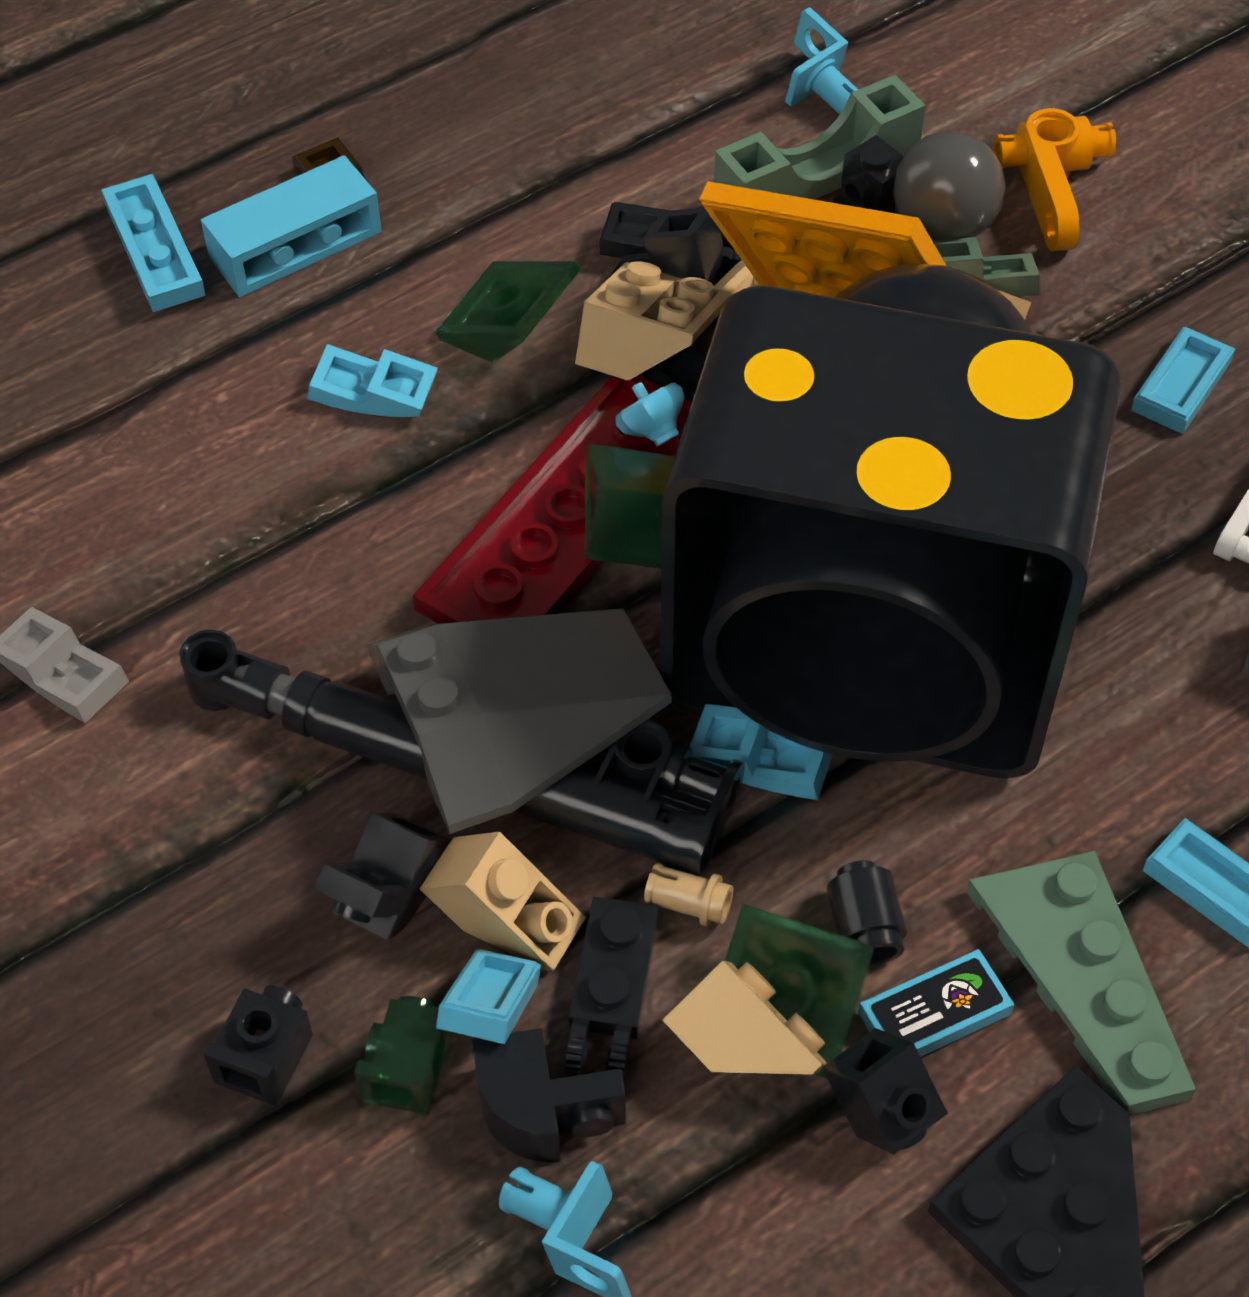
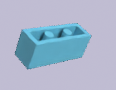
M345 155L201 219L209 259L239 298L382 232L377 192Z

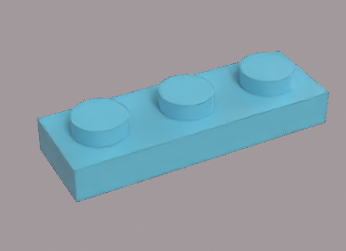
M150 174L101 189L105 206L152 312L206 296L201 276L154 175Z

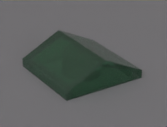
M493 261L437 328L435 333L440 341L494 363L525 341L579 273L580 268L576 261Z
M588 444L585 448V559L661 569L662 498L675 456Z
M743 904L725 961L731 962L738 970L746 962L752 965L776 991L768 1000L787 1021L797 1013L824 1040L825 1044L817 1052L829 1063L844 1051L858 1010L875 947ZM823 1069L815 1074L827 1078Z

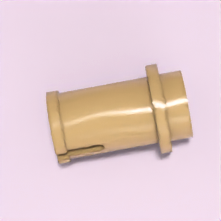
M656 863L646 883L644 903L698 917L700 925L709 927L712 922L719 924L725 922L732 903L733 885L723 883L722 876L718 874H713L710 879L666 868L664 865Z

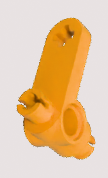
M1046 108L1031 114L1027 122H1021L1018 126L1017 134L995 135L993 152L1002 164V169L1019 166L1048 249L1051 252L1073 250L1078 245L1080 223L1078 208L1067 178L1070 176L1071 171L1089 169L1093 158L1114 157L1117 144L1115 129H1112L1113 124L1111 122L1091 126L1086 116L1074 117L1064 110Z

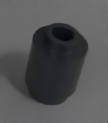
M867 860L856 861L842 866L837 871V876L827 885V893L842 950L850 953L852 963L857 966L880 965L898 958L905 950L902 940L907 935V929L891 871L884 867H876L874 862Z

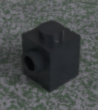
M873 1029L822 1067L856 1137L893 1155L899 1150L912 1147L925 1137L927 1129L948 1114L914 1043L880 1029Z

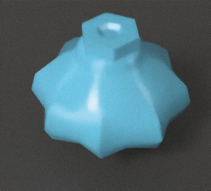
M642 382L631 387L638 401L616 415V426L625 434L646 437L654 441L656 446L679 434L676 429L677 417L685 398L682 387L674 382L659 388L651 394H648Z

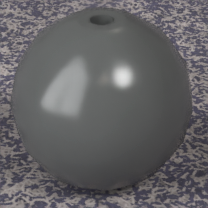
M948 130L926 135L907 149L896 168L892 195L896 213L918 217L932 241L977 237L991 226L1002 209L1006 184L1002 164L987 144L964 134Z

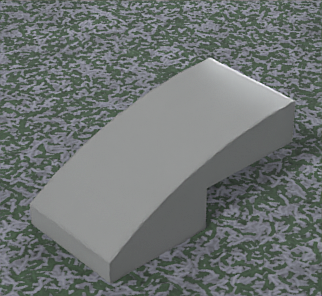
M33 607L29 608L0 635V663L37 693L84 723H87L129 683L121 665L81 645L70 626Z

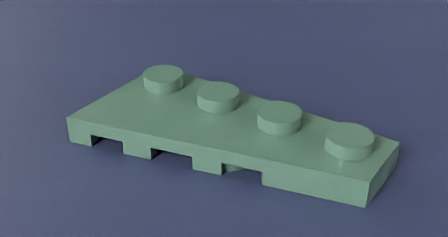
M1091 851L969 879L966 893L978 910L984 909L999 929L997 937L1012 958L1018 957L1038 984L1036 992L1050 1012L1057 1011L1075 1037L1074 1046L1110 1097L1125 1109L1129 1115L1191 1101L1196 1090L1096 852Z

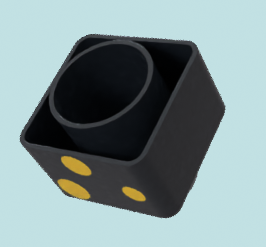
M905 264L886 268L859 279L835 297L765 285L747 287L733 294L725 302L721 310L662 498L660 675L671 693L672 703L680 709L698 716L702 715L705 704L736 707L754 722L785 739L818 751L843 757L873 761L912 760L994 778H1015L1033 771L1040 760L1088 581L1121 391L1120 374L1113 360L1105 352L1090 344L1032 333L1023 316L1011 301L997 289L976 276L943 265Z

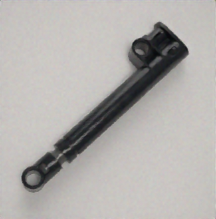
M212 629L199 631L189 636L182 644L179 652L180 663L190 697L197 706L204 710L219 711L233 707L269 720L279 715L282 716V725L285 730L305 737L313 736L316 741L427 780L422 752L399 702L339 681L331 682L330 678L311 671L304 670L294 678L290 676V670L287 666L236 649L232 638L222 631ZM646 720L611 744L599 771L580 765L515 811L693 875L701 876L713 855L737 800L744 776L745 762L733 759L727 767L693 755L691 747L673 742L670 734L663 726L654 721ZM638 759H648L653 762L648 764H638L634 763L633 761Z

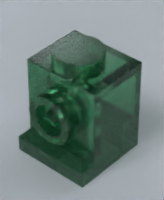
M402 996L397 1000L390 999L384 1022H374L370 1029L365 1050V1061L358 1060L354 1074L361 1102L429 1115L450 1040L448 1031L436 1028L439 1008H436L433 1003L416 996Z

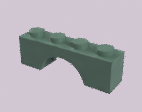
M894 74L852 92L837 119L822 134L806 144L788 149L777 148L760 131L716 150L714 182L815 200L841 188L844 154L875 135L904 156L908 148L921 140L926 105Z

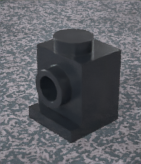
M877 135L844 154L841 193L833 198L832 203L897 214L892 187L896 177L897 165L903 155Z
M273 985L266 986L262 994L243 989L215 1043L209 1042L204 1052V1057L215 1084L268 1104L278 1105L313 1036L307 1011L301 1009L303 1003L295 994ZM257 1029L266 1031L263 1035L254 1036Z

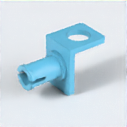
M810 7L801 12L794 39L795 46L809 60L793 71L785 102L790 107H793L808 96L818 94L840 115L850 94L859 90L840 73L849 42ZM810 29H815L822 36L826 45L825 50L819 51L814 46L810 37Z
M591 1161L575 1187L570 1191L531 1174L523 1167H517L509 1175L510 1179L519 1183V1187L512 1186L507 1182L504 1183L499 1197V1208L507 1214L512 1213L548 1231L542 1240V1244L555 1274L602 1297H632L623 1272L618 1266L582 1249L612 1199V1190L603 1166ZM586 1269L592 1271V1272L595 1273L597 1276L591 1274V1273H590L589 1271H587Z

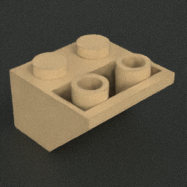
M626 262L584 301L575 364L630 380L691 346L721 313L731 293L715 289L713 284L705 279L696 277L682 279L662 273L658 266L648 262Z

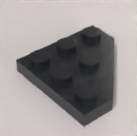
M1075 1066L932 1199L928 1213L1014 1297H1144L1130 1115L1083 1071Z

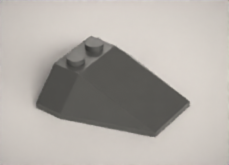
M624 609L432 624L367 644L369 655L387 695L396 694L420 747L428 787L449 834L514 812L672 703L668 687Z

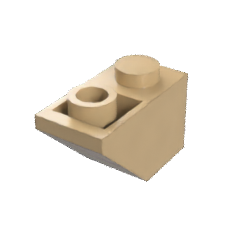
M501 832L453 837L420 887V890L464 932L518 958L536 961L538 964H541V969L545 971H552L556 968L586 918Z
M721 961L663 1019L664 1023L711 1072L812 1075L819 1073L822 1067L827 1064L817 1052L825 1044L824 1040L797 1013L787 1021L768 1001L776 991L748 962L738 970L731 962Z

